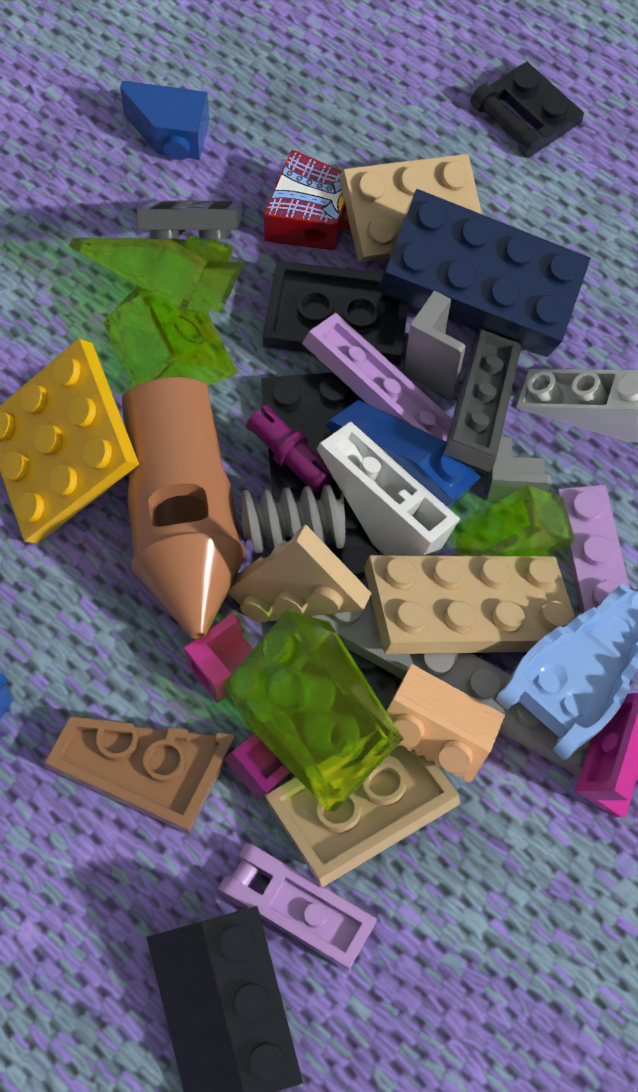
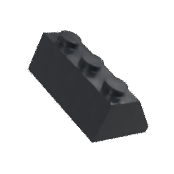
M252 906L146 937L184 1092H277L303 1084L258 906Z

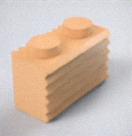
M411 664L395 692L377 731L379 735L386 734L388 740H394L398 746H404L408 751L415 750L417 756L424 755L426 761L434 760L436 767L442 766L446 772L454 773L455 777L462 776L465 782H471L491 752L505 714Z

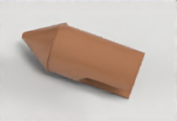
M185 377L160 378L137 385L122 396L124 426L139 462V466L129 473L127 496L134 555L131 561V569L188 635L193 639H200L207 635L245 559L246 550L240 543L233 489L222 465L215 418L211 409L207 383Z

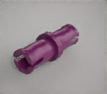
M264 405L261 407V411L258 409L251 415L246 423V428L252 431L274 453L273 459L281 467L287 465L307 486H310L314 494L321 491L319 485L323 488V486L328 485L333 480V476L324 461L307 445L308 438L302 432H294L272 411L270 406Z

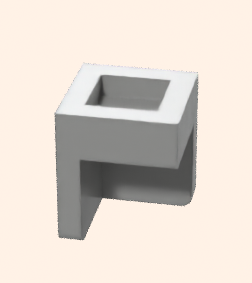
M501 437L496 461L491 471H487V501L544 504L551 486V476L545 474V461L542 458L512 457V438Z

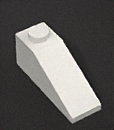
M351 421L319 443L318 453L340 490H343V495L372 544L384 555L436 556L440 552L460 520L456 514Z

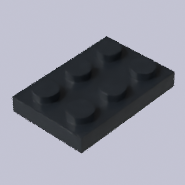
M277 260L263 332V347L312 353L302 344L308 332L334 313H337L389 362L400 365L409 304L376 291L382 274Z

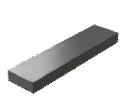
M478 329L471 347L443 455L485 471H491L497 458L522 345L486 330Z

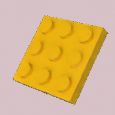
M78 338L0 405V473L25 542L38 543L43 541L139 466L135 451L92 342Z

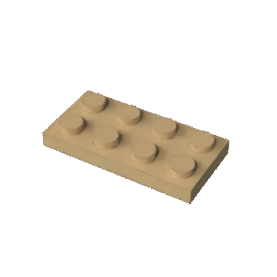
M370 555L364 566L369 591L372 593L371 600L384 654L528 652L542 637L559 626L565 627L576 618L555 556Z

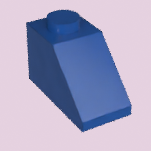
M122 81L120 90L124 115L157 154L167 155L175 160L186 158L200 160L209 124L208 93Z

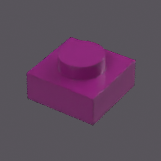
M267 722L224 758L225 762L257 800L269 792L301 763Z

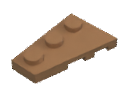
M70 716L44 763L47 769L184 833L190 834L225 764L224 758L230 754L236 742V735L216 733V736L189 733L188 729L168 727V730L135 727L133 723Z

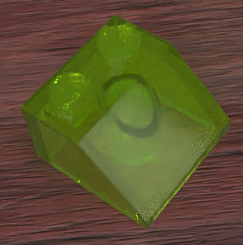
M136 286L103 322L112 341V347L119 355L129 376L132 388L147 381L167 377L192 378L205 382L209 386L235 376L238 373L202 301Z

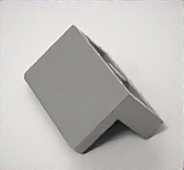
M434 290L410 324L404 375L452 400L457 392L466 346L464 343L445 334L451 299Z

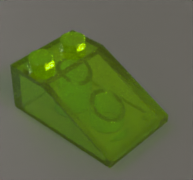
M189 235L187 240L72 238L69 247L184 313L221 312L245 262L231 255L233 248L218 239H207L205 241L193 235Z
M287 610L223 683L244 722L327 811L335 812L403 740V737L329 621Z

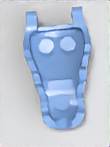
M622 583L596 608L592 607L578 615L565 627L559 626L542 637L517 664L506 685L497 694L496 701L507 710L519 701L555 733L559 739L552 750L563 760L568 759L579 747L602 730L619 710L630 690L629 682L638 670V592L629 589Z

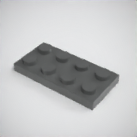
M154 200L137 209V230H150V239H179V235H182V232H186V230H199V239H228L231 230H237L242 221V201Z

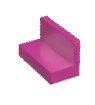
M638 693L627 694L613 718L597 735L591 738L575 790L614 817H625L627 815L638 777Z

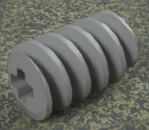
M310 486L303 487L299 501H295L288 487L283 488L279 502L275 503L270 490L263 489L258 504L254 503L249 490L242 491L244 546L246 540L250 539L256 553L263 552L267 538L271 539L275 548L283 540L286 541L287 537L292 539L296 531L305 524L324 544L327 535H332L338 549L344 547L345 511L343 490L340 498L336 499L331 486H323L320 499L316 500Z

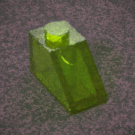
M531 485L523 487L459 523L453 530L459 556H547L576 541L563 497Z

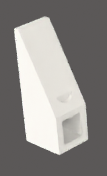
M529 369L516 407L519 410L618 440L638 442V370Z

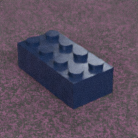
M416 188L405 211L376 291L422 309L435 290L451 299L449 320L477 331L478 329L486 330L522 345V349L548 357L563 341L591 257Z

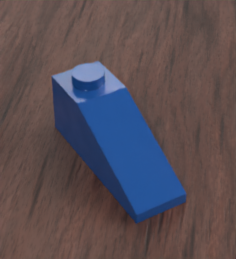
M357 400L331 418L325 425L332 433H335L351 421L450 510L456 506L481 478L467 463L443 455L446 441L360 400Z

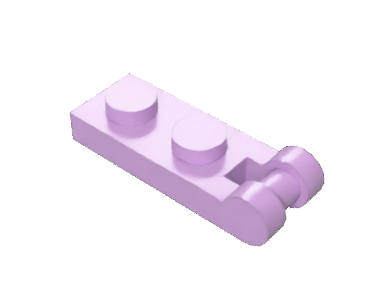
M245 843L237 856L240 863L231 877L225 876L216 891L239 907L249 908L258 906L261 919L349 972L373 930L377 919L325 887L321 888L315 881L258 847ZM258 873L271 879L262 895L250 888Z

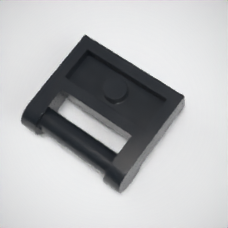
M528 61L490 85L487 83L482 84L474 91L470 99V103L479 112L486 111L519 142L518 148L527 157H531L582 123L584 112ZM503 99L504 101H506L517 113H519L534 128L530 129L529 127H527L516 115H514L503 103H501L500 100Z

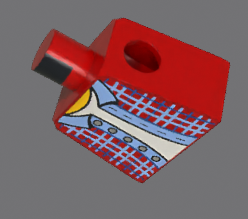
M291 150L264 213V241L336 250L343 230L351 231L339 174L342 171L298 151Z

